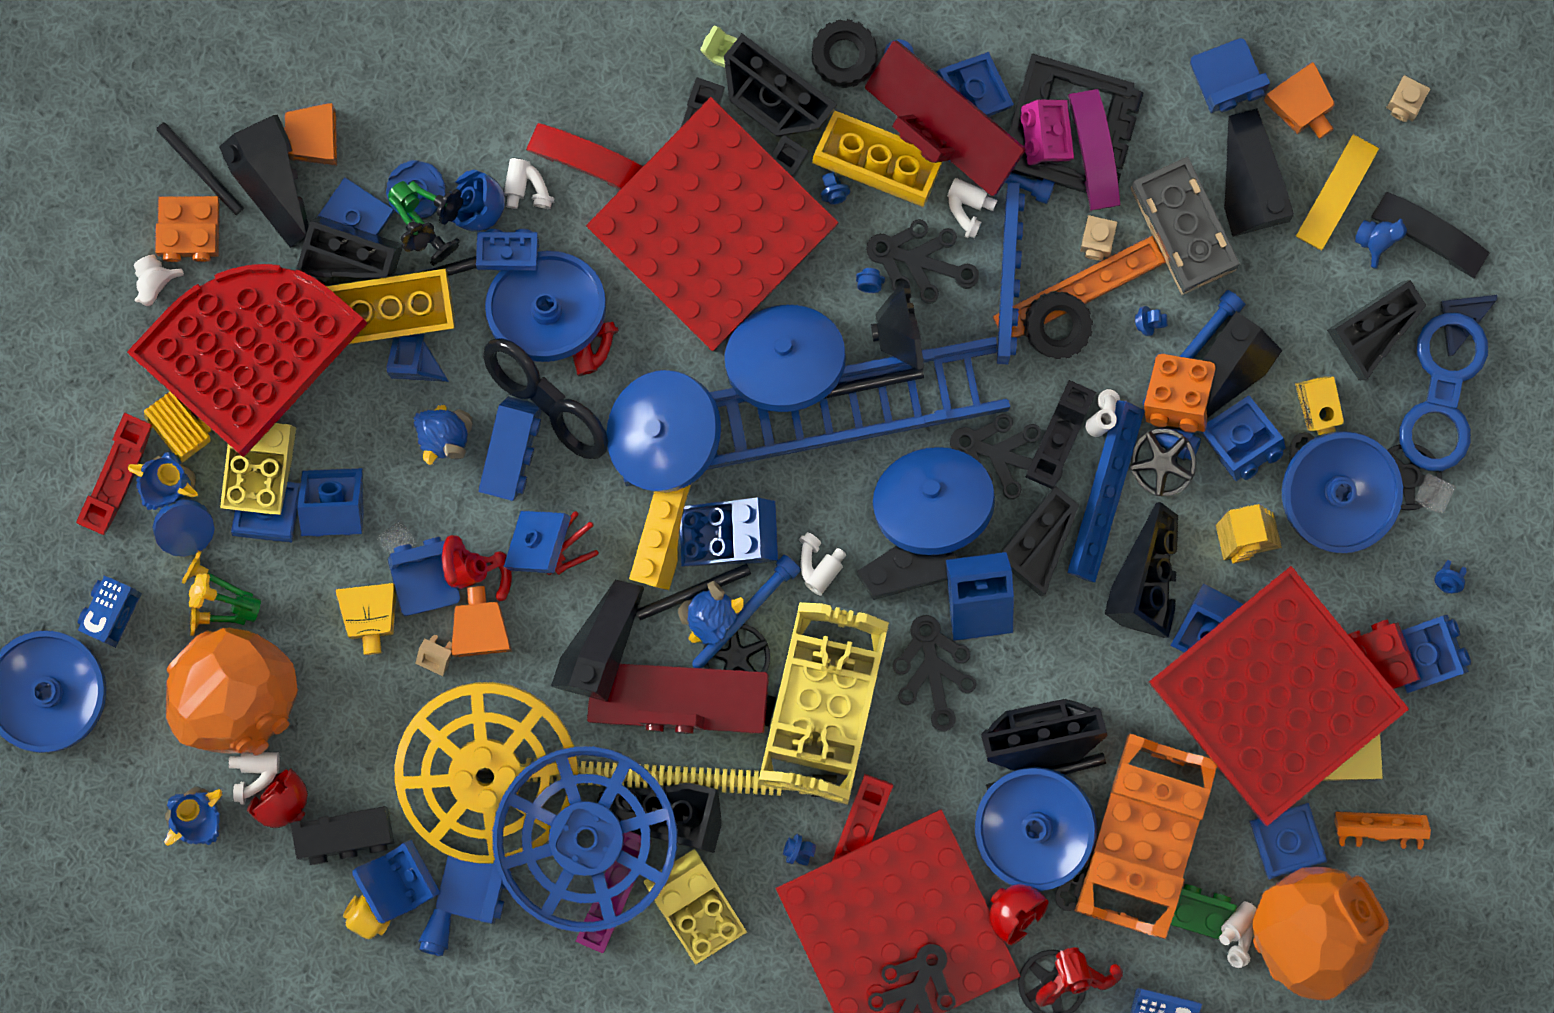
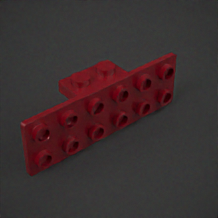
M899 41L891 43L865 85V89L898 116L892 127L900 133L899 136L902 140L916 146L921 151L922 157L932 163L950 160L991 196L998 194L1026 151L1023 145Z
M620 664L608 702L589 697L587 721L598 724L646 726V731L664 732V728H675V733L693 734L694 730L763 734L769 674L753 671Z

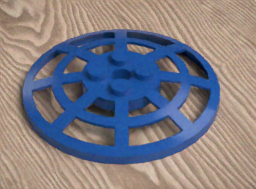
M571 747L557 750L527 766L512 781L504 793L497 809L493 826V853L496 867L503 884L513 899L526 912L538 920L556 928L574 932H595L610 929L631 920L644 911L658 897L667 883L677 852V826L674 811L658 781L642 765L630 757L599 747ZM574 756H598L619 763L610 779L595 774L573 775L568 758ZM556 762L561 779L545 788L533 803L516 795L521 786L534 773L546 765ZM629 769L639 774L650 785L663 809L645 814L638 799L622 785ZM593 783L603 785L606 789L599 803L582 802L577 784ZM565 788L570 803L568 807L564 808L558 815L542 808L543 804L553 794ZM617 793L630 804L637 817L624 821L618 820L616 815L610 810ZM512 806L527 814L522 830L523 852L505 857L503 830L509 807ZM536 818L551 826L549 844L532 848V829ZM667 821L668 851L662 872L646 864L650 849L649 825ZM584 829L592 831L595 836L594 844L591 847H583L578 842V834ZM641 829V847L638 858L622 850L623 833ZM553 855L557 863L564 868L556 883H553L543 873L536 860ZM615 861L631 869L630 873L620 883L608 889L603 871L612 866ZM527 863L535 879L550 892L542 909L532 903L522 893L512 878L510 868ZM575 874L582 876L591 875L596 893L580 894L566 889ZM639 874L655 883L651 891L638 904L626 912L615 916L611 898L626 890L637 879ZM561 898L577 903L599 902L603 920L576 922L554 916L553 913Z

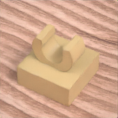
M433 635L430 641L427 639L423 640L419 647L415 664L443 676L449 665L452 642L449 641L446 647H442L436 644L438 636Z

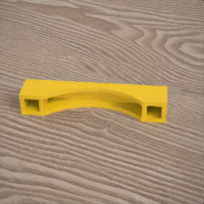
M691 484L677 491L654 492L629 577L630 580L666 590L670 589L678 562V538L681 518Z

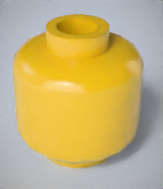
M364 895L360 897L354 896L343 914V917L346 919V927L367 940L375 937L377 933L382 936L391 922L390 920L383 924L379 923Z

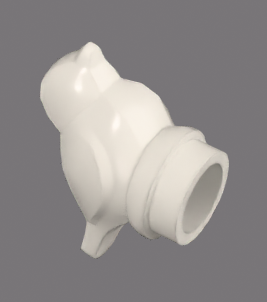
M148 255L139 259L134 264L135 274L139 278L137 281L139 294L135 298V302H140L144 306L152 305L156 301L159 292L171 279L184 275L183 270L163 268L161 261L157 260L155 255Z

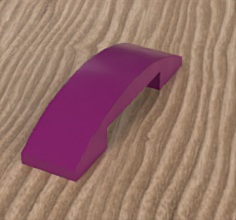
M1099 90L1069 94L1073 123L1076 124L1086 175L1085 186L1090 211L1120 206L1114 152Z
M631 831L623 833L622 850L638 858L641 847V835ZM615 861L606 870L604 875L608 889L620 883L630 873L631 869ZM635 881L626 890L611 898L615 916L622 914ZM599 902L592 903L584 922L603 920ZM616 926L595 932H579L575 942L604 954Z

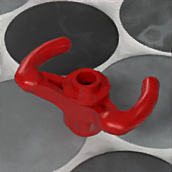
M450 535L445 539L442 550V566L444 578L448 585L453 588L459 587L463 589L482 582L486 578L488 571L498 567L501 572V580L496 593V599L498 601H505L511 588L512 571L504 567L507 555L502 551L495 552L489 557L480 556L477 553L466 550L462 539L457 535Z
M1078 947L1065 949L1056 954L1057 960L1055 965L1059 973L1054 982L1047 983L1037 992L1035 1000L1039 1006H1048L1053 1004L1061 994L1067 991H1072V994H1079L1087 991L1090 988L1089 986L1099 990L1112 988L1122 979L1123 969L1119 965L1113 964L1109 968L1111 974L1104 976L1088 966L1084 953H1081Z

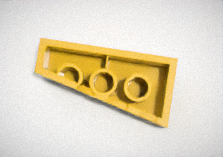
M1260 504L1229 510L1216 524L1223 560L1231 559L1232 564L1249 561L1254 556L1253 554L1282 548L1274 513Z

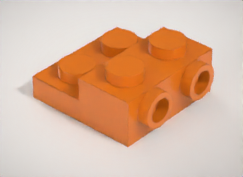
M158 197L155 253L159 257H163L165 262H180L181 257H193V261L209 262L211 257H219V197Z

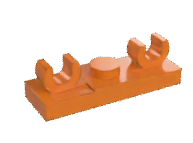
M1335 812L1334 822L1340 846H1345V839L1347 837L1354 836L1356 847H1361L1363 843L1362 837H1368L1377 841L1399 839L1402 849H1406V842L1409 839H1416L1417 848L1422 849L1424 846L1423 839H1430L1431 828L1427 815Z

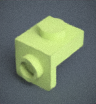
M713 26L710 33L704 39L701 52L711 62L725 68L724 55L738 38L727 35L720 27Z

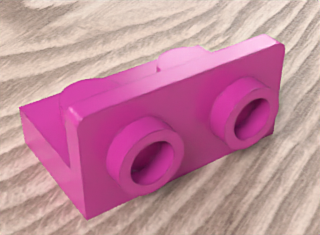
M1035 100L1022 106L1021 123L1024 129V147L1028 164L1035 165L1042 161H1069L1074 159L1067 100Z

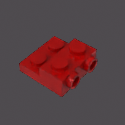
M1388 619L1371 625L1372 632L1361 635L1360 630L1348 634L1393 689L1420 680L1398 622L1389 624Z

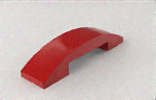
M537 123L526 148V151L553 162L555 160L605 181L608 185L620 190L643 167L589 140Z
M127 413L123 414L112 439L114 444L91 496L86 498L76 521L77 524L105 535L135 474L128 470V466L130 464H140L151 433L152 424Z
M864 774L832 861L872 842L893 788L892 783Z

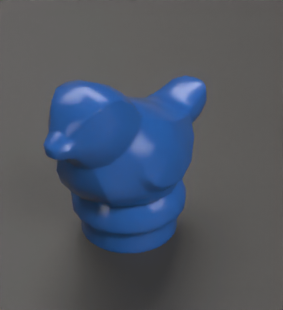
M1402 219L1395 223L1383 221L1379 224L1374 221L1368 222L1364 220L1358 229L1355 242L1361 244L1363 248H1369L1372 256L1371 267L1377 269L1382 253L1395 242L1402 240L1406 236L1407 228L1403 224Z

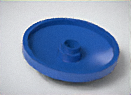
M539 251L537 255V270H501L495 276L487 292L485 310L489 328L495 339L504 338L514 342L524 349L533 361L550 362L570 357L580 352L593 341L605 319L606 299L603 285L598 275L587 263L567 253Z
M799 305L773 306L749 316L734 330L725 350L726 372L735 392L749 404L773 412L797 411L812 406L824 399L839 383L846 363L844 341L836 325L822 313Z
M655 371L637 378L622 391L611 409L606 431L610 458L615 468L628 482L648 491L672 492L692 484L708 469L719 446L721 421L714 398L699 381L676 371Z
M1347 431L1323 434L1305 444L1289 463L1282 484L1284 511L1296 533L1311 545L1335 553L1356 552L1379 541L1396 521L1403 499L1402 477L1392 455L1385 447L1372 438Z
M943 447L917 450L896 460L881 475L873 495L876 521L885 537L903 550L922 555L945 554L968 545L985 530L992 518L995 507L992 480L983 465L964 452Z
M35 631L15 638L0 650V735L5 740L24 750L51 753L74 746L93 730L105 706L106 680L101 664L86 645L60 632Z
M1031 767L1003 776L987 790L976 813L975 837L983 860L1000 879L1010 885L1024 884L1032 886L1038 891H1043L1067 883L1084 869L1096 845L1097 821L1089 798L1077 783L1055 770Z

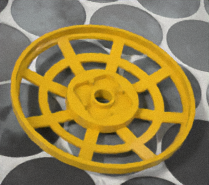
M475 682L460 685L441 693L429 701L414 716L404 731L395 761V786L398 799L406 818L416 832L436 849L459 860L473 863H494L493 826L496 811L512 781L527 767L521 766V762L514 752L515 749L525 739L534 750L537 759L546 755L542 744L535 734L531 732V729L542 716L551 724L559 736L564 749L575 747L567 728L558 715L545 702L533 694L515 686L497 682ZM483 694L508 696L524 702L532 707V709L520 723L516 719L503 714L485 712ZM471 695L472 714L454 719L440 731L426 719L443 704L462 696ZM486 722L504 725L513 729L514 732L505 743L495 739H488ZM473 724L475 740L465 744L463 747L459 748L447 738L458 728ZM419 729L431 740L423 758L421 776H404L403 766L406 751L412 736ZM439 747L452 758L448 774L430 775L432 760ZM577 756L569 757L568 760L573 775H578ZM556 762L546 765L530 777H540L537 796L549 786L550 775L560 774ZM482 768H488L493 772L494 780L487 784L482 783L477 778V772ZM450 787L457 802L447 813L443 811L437 802L432 788ZM423 788L429 807L436 817L441 820L430 833L414 815L407 800L405 789ZM567 794L560 812L570 805ZM466 809L483 813L485 830L467 827L458 823L457 820ZM518 810L523 816L514 823L504 827L503 837L523 828L527 814ZM536 818L534 822L546 831L532 842V848L542 846L549 840L551 826ZM450 828L468 837L487 839L489 855L464 853L448 847L440 842V840ZM523 848L505 853V857L523 852Z

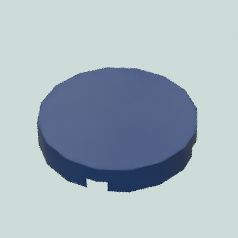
M408 161L400 164L391 172L386 187L387 198L392 187L401 181H405L408 185L414 181L421 188L436 196L441 195L444 197L446 185L441 173L433 165L419 161ZM418 194L419 204L414 209L421 219L432 216L438 210V207L434 205L433 201ZM390 203V206L398 213L397 209Z
M182 499L176 501V504L164 506L156 515L153 523L156 543L163 551L173 556L185 557L196 554L198 550H203L212 540L215 530L213 519L208 509L194 500Z

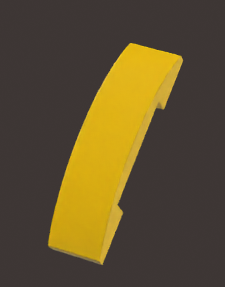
M1354 134L1352 135L1295 237L1321 251L1323 250L1378 152V147Z

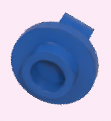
M834 172L823 175L822 178L826 189L820 194L822 201L829 202L832 205L845 201L846 196L850 194L849 186L841 184L839 177H835Z
M1148 306L1140 307L1138 314L1135 316L1136 327L1143 335L1151 336L1154 333V328L1168 326L1167 314H1161V310H1150Z
M1447 560L1442 569L1436 573L1434 581L1443 592L1458 593L1465 586V579L1463 577L1466 574V568L1462 567L1459 573L1450 570L1451 561Z
M796 834L793 839L788 838L783 855L787 856L786 862L789 864H793L796 861L801 865H808L810 856L813 857L815 855L816 845L808 841L802 842V836Z

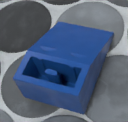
M757 497L684 506L680 524L681 566L778 561L775 501Z
M1007 553L946 560L953 641L1013 633V579Z

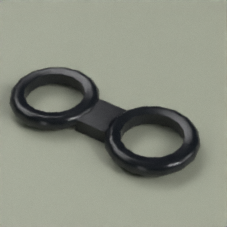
M504 338L491 339L484 346L483 359L492 379L510 395L519 399H530L550 418L555 434L566 448L586 459H598L606 453L608 439L600 420L580 402L565 399L566 396L545 377L541 378L534 361L524 349ZM497 352L508 354L517 361L526 374L528 381L526 386L514 382L504 373L498 363ZM563 412L577 416L586 424L593 435L594 446L582 443L571 434L564 423Z

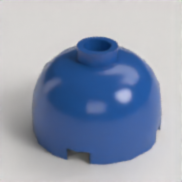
M477 170L466 171L455 182L459 184L456 189L462 192L461 198L464 201L462 207L458 210L456 219L452 222L456 226L468 231L487 230L499 220L503 213L505 204L504 191L491 176Z

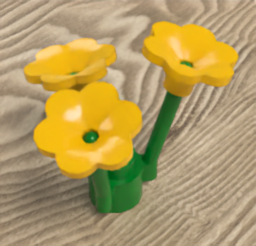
M198 550L181 582L185 584L188 579L196 576L195 582L189 590V607L191 608L190 636L195 635V630L199 624L228 622L245 625L246 620L255 622L259 613L261 599L254 598L253 593L243 591L209 573V569L200 565L202 551ZM209 581L238 596L231 598L217 593V590L210 588ZM204 599L210 601L218 600L231 604V613L236 615H210V612H200L198 608L203 605Z

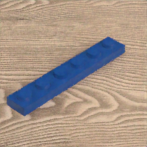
M1008 183L1006 190L996 364L1008 365L1010 355L1016 356L1017 337H1011L1012 326L1017 327L1018 308H1013V297L1019 298L1020 280L1015 279V269L1021 268L1022 251H1016L1017 240H1022L1023 222H1018V211L1024 212L1025 194L1019 193L1020 183Z
M1117 400L1114 413L1117 421L1115 426L1108 431L1067 572L1089 582H1096L1145 410L1127 401Z

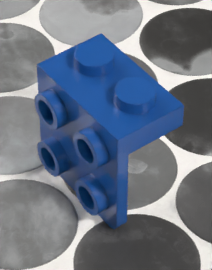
M1242 38L1195 55L1190 60V65L1210 113L1218 110L1220 112L1229 111L1235 108L1237 103L1247 99L1249 102L1257 100L1265 95L1270 85L1266 73L1259 74L1249 47Z
M441 537L423 541L424 546L412 548L411 544L395 547L394 553H391L387 559L400 611L404 616L455 605L460 601L458 587L453 588L449 586L444 578L442 550L445 541H441Z
M412 840L404 842L386 855L363 864L352 871L353 877L367 900L372 913L377 921L382 924L418 908L440 894Z
M448 855L436 908L454 915L495 924L496 918L501 919L505 901L500 900L503 888L507 889L502 882L495 861L494 863H473Z

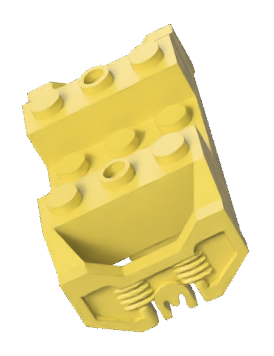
M799 603L758 784L817 795L848 805L889 625L888 622L866 613L859 612L857 615H853L854 611H841L838 607L834 611L830 605ZM811 621L831 622L838 624V627L842 628L844 626L857 628L871 634L873 651L853 647L852 642L849 641L846 645L829 641L827 636H824L822 640L804 636L803 633ZM771 758L848 776L840 786L823 782L824 780L809 778L800 774L774 772Z

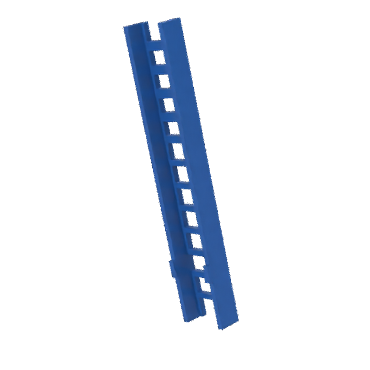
M996 337L922 350L923 363L934 361L943 405L942 410H937L933 414L924 416L921 413L916 383L913 380L907 383L914 417L892 421L886 386L878 388L884 423L863 427L857 394L851 393L849 394L855 424L854 429L833 432L827 399H822L819 402L826 434L804 438L799 411H791L796 440L774 444L768 410L757 407L765 446L747 449L738 403L746 401L733 388L710 392L717 407H727L735 452L718 455L716 452L707 470L1009 411L1010 403L1007 399L980 404L971 362L973 357L997 353ZM895 357L845 366L838 384L912 369V366ZM964 359L973 405L951 409L942 364ZM624 478L626 486L633 485Z

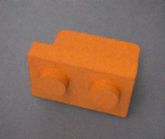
M1167 354L1157 355L1144 403L1146 422L1156 427L1171 426L1186 432H1205L1207 426L1206 407L1215 374V364L1209 361Z

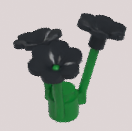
M401 181L392 187L388 194V200L397 209L407 225V232L401 236L402 247L406 252L413 250L422 251L430 243L436 250L430 261V264L434 266L453 253L459 247L460 240L456 238L451 242L445 243L440 236L436 237L432 223H425L414 210L419 204L418 194L434 202V205L438 207L439 223L446 225L448 221L452 222L456 219L458 210L463 205L462 192L455 189L445 194L444 197L441 195L436 196L421 188L414 181L409 185L405 181ZM408 214L413 218L415 222H412Z

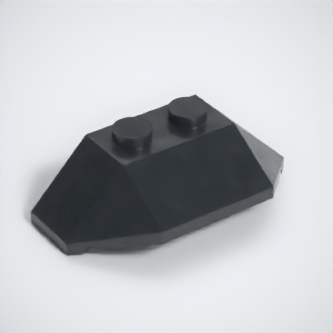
M741 33L724 55L729 101L776 137L817 130L837 107L836 103L743 33Z
M1068 699L1005 711L992 723L988 730L985 729L981 733L987 761L1013 771L1031 767L1047 768L1080 761L1108 736L1100 708H1091Z

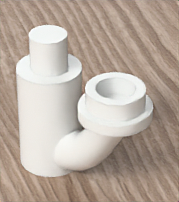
M510 159L504 188V195L507 196L506 207L511 209L518 208L519 198H524L527 179H529L537 191V194L532 195L533 205L539 208L550 209L555 199L549 196L539 171L526 160Z
M955 178L947 195L949 197V207L954 217L966 231L965 237L975 238L981 221L976 220L977 217L975 216L970 220L962 208V203L977 210H981L984 207L993 211L998 200L987 196L988 193L984 189Z
M1107 389L1099 394L1097 401L1102 410L1086 422V430L1093 437L1102 436L1116 424L1117 419L1114 412L1116 402L1120 400V397L1114 390Z
M807 532L805 536L799 538V541L803 544L800 560L801 573L805 580V585L812 592L821 596L843 568L841 562L846 557V553L837 548L832 555L826 554L814 570L812 567V552L817 553L819 551L821 541L813 534Z
M245 752L241 753V757H229L230 769H240L241 773H261V776L248 786H246V782L234 784V802L245 804L246 798L260 792L273 781L276 774L279 773V752H263L257 756L253 753Z
M1242 902L1236 912L1223 924L1221 928L1222 934L1219 936L1220 942L1224 945H1229L1232 941L1239 940L1238 946H1232L1227 956L1229 963L1236 968L1246 966L1250 962L1248 950L1253 937V918L1257 908L1249 902Z

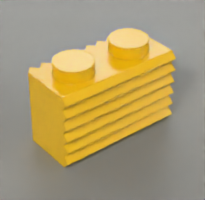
M171 392L165 394L144 410L146 421L153 425L152 428L172 453L179 457L181 463L210 443V435L208 434L211 432L210 427L200 418L196 419L190 412V409Z

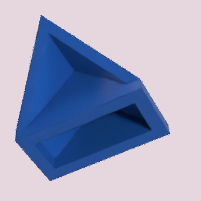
M424 334L393 338L387 363V373L391 379L449 382L425 344Z

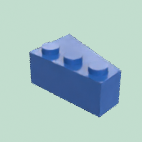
M508 396L499 404L478 492L511 501L515 500L518 493H524L527 477L523 475L526 465L530 466L534 454V448L531 446L534 436L537 437L541 425V419L539 418L542 410L535 403Z

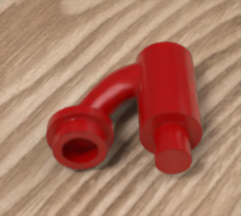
M607 322L602 325L597 334V337H602V340L595 354H593L591 344H589L580 352L572 355L578 376L598 371L597 368L605 362L610 351L613 334L619 332L614 322Z

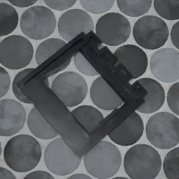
M1032 53L1009 134L1021 145H1025L1024 129L1021 123V107L1035 100H1049L1055 78L1091 90L1098 89L1101 92L1112 95L1106 118L1116 168L1122 170L1129 146L1120 143L1119 139L1131 141L1137 119L1126 113L1127 111L1139 112L1144 93L1133 89L1135 83ZM1025 152L1012 171L1035 179L1043 180L1045 178L1054 181L1055 185L1087 193L1085 186L1086 175L1076 173L1074 169L1050 162L1047 164L1040 162L1035 165H1029ZM1117 172V178H1118V184H1119L1121 174Z

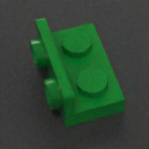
M1184 884L1170 925L1219 940L1223 924L1236 912L1237 905L1231 904L1232 898L1214 893L1213 898L1201 895V888Z

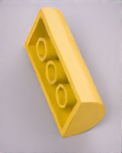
M835 110L812 159V164L921 207L925 206L942 165V162L932 163L923 158L921 151L916 146L905 142L900 136Z
M446 269L326 286L368 323L349 344L455 329L452 294Z

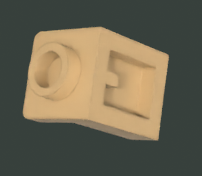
M1404 75L1387 109L1392 111L1391 115L1396 119L1404 122L1409 119L1413 122L1430 88Z
M1088 215L1080 252H1085V257L1092 260L1102 261L1103 257L1109 258L1117 222Z

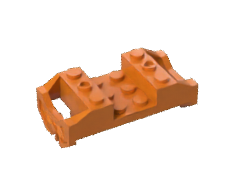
M1133 734L1127 736L1075 912L1102 921H1109V923L1125 928L1128 927L1147 935L1166 939L1184 883L1183 875L1199 821L1203 819L1217 768L1210 758L1174 749ZM1141 750L1150 753L1152 757L1181 766L1185 764L1202 769L1204 786L1200 787L1129 765V762ZM1093 885L1167 907V910L1152 925L1138 921L1139 918L1122 912L1094 907Z

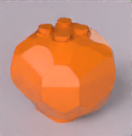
M222 628L216 632L205 631L196 636L167 668L169 677L166 690V719L174 736L182 744L223 754L248 752L257 756L268 748L269 743L267 741L273 734L282 733L290 724L288 719L298 692L293 663L276 645L258 634L233 628Z
M1303 867L1291 873L1263 893L1253 918V934L1255 937L1253 943L1256 950L1262 954L1274 980L1280 981L1286 988L1301 997L1315 1000H1330L1341 994L1370 971L1383 935L1389 929V922L1373 891L1362 877L1355 876L1352 878L1345 871L1327 867Z

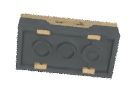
M1185 157L1133 181L1131 191L1166 260V264L1181 295L1237 270L1240 263L1189 157Z

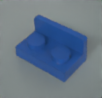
M487 229L485 232H477V270H537L538 233L528 229H518L515 232Z

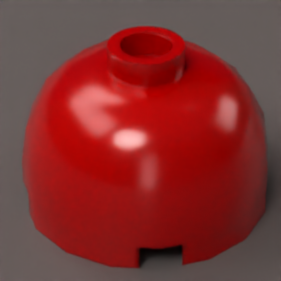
M292 768L289 771L285 769L275 776L261 795V799L259 800L255 796L247 808V812L262 825L271 828H282L288 823L300 821L305 816L303 809L307 804L308 791L303 780Z
M1017 884L1010 886L1006 890L1000 888L991 898L993 903L989 912L991 927L1002 941L1012 946L1028 934L1024 930L1031 925L1035 918L1039 922L1048 908L1049 901L1040 891L1032 886Z

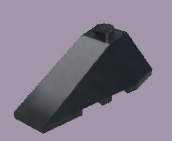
M1257 108L1228 116L1224 210L1232 237L1290 222L1294 216L1283 177Z
M278 114L272 115L234 133L219 148L231 174L287 245L292 248L305 239L309 224L303 199L297 196L294 179H298L296 169L291 170L288 152L292 151L290 140Z
M901 281L875 314L876 323L871 324L873 342L879 341L881 351L916 369H924L921 338L917 319L915 318L914 304L910 303V298H912L908 281Z
M1237 311L1203 359V361L1215 364V374L1206 407L1207 418L1264 377L1283 351L1262 328Z
M1157 502L1153 507L1112 584L1105 615L1122 627L1162 638H1169L1176 606V600L1169 599V582H1176L1177 574L1176 571H1172L1170 555L1177 552L1178 515L1163 503Z
M619 580L613 582L560 657L551 687L608 702L642 598L643 586Z
M693 783L661 786L674 811L677 826V844L714 853L722 825L719 790ZM652 788L628 789L638 799L645 814L663 809ZM604 792L599 793L597 803H599ZM617 793L610 810L616 815L618 820L624 821L637 817L630 804ZM667 821L649 825L650 837L668 842ZM641 829L631 831L641 835Z

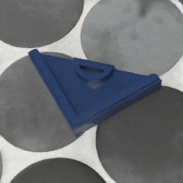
M1497 295L1441 301L1442 314L1461 313L1479 323L1498 298ZM1457 325L1444 326L1449 357L1455 354L1470 333Z

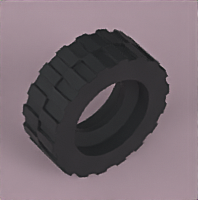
M839 19L836 22L826 24L825 28L819 30L817 37L813 41L812 63L816 73L821 76L824 82L827 81L834 87H854L858 83L864 82L868 75L872 74L877 60V48L875 38H872L868 28L866 29L863 27V24L855 23L850 19H847V21ZM849 40L857 46L859 58L853 66L840 68L831 61L830 49L837 41Z
M1051 291L1049 294L1044 293L1040 295V298L1034 300L1030 308H1027L1026 318L1023 322L1025 326L1024 333L1029 339V344L1039 353L1049 358L1061 359L1064 357L1067 359L1072 357L1071 355L1080 353L1081 349L1088 344V339L1092 336L1093 332L1091 330L1093 319H1091V313L1085 307V303L1082 300L1066 292ZM1056 310L1068 313L1073 323L1070 334L1061 340L1051 339L1044 331L1045 318Z

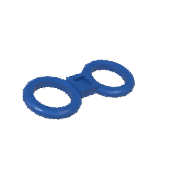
M1443 313L1433 317L1422 327L1417 339V356L1422 368L1431 376L1426 401L1415 405L1404 416L1399 428V442L1405 456L1415 466L1427 471H1443L1456 466L1465 457L1471 444L1470 426L1465 415L1457 407L1462 382L1473 378L1486 362L1488 357V340L1483 328L1473 318L1461 313ZM1446 325H1457L1466 329L1472 335L1475 342V356L1472 362L1466 368L1459 371H1448L1441 368L1430 354V340L1433 333ZM1441 413L1448 416L1454 422L1458 431V442L1454 451L1449 456L1441 459H1431L1422 455L1415 448L1412 441V429L1415 422L1422 415Z

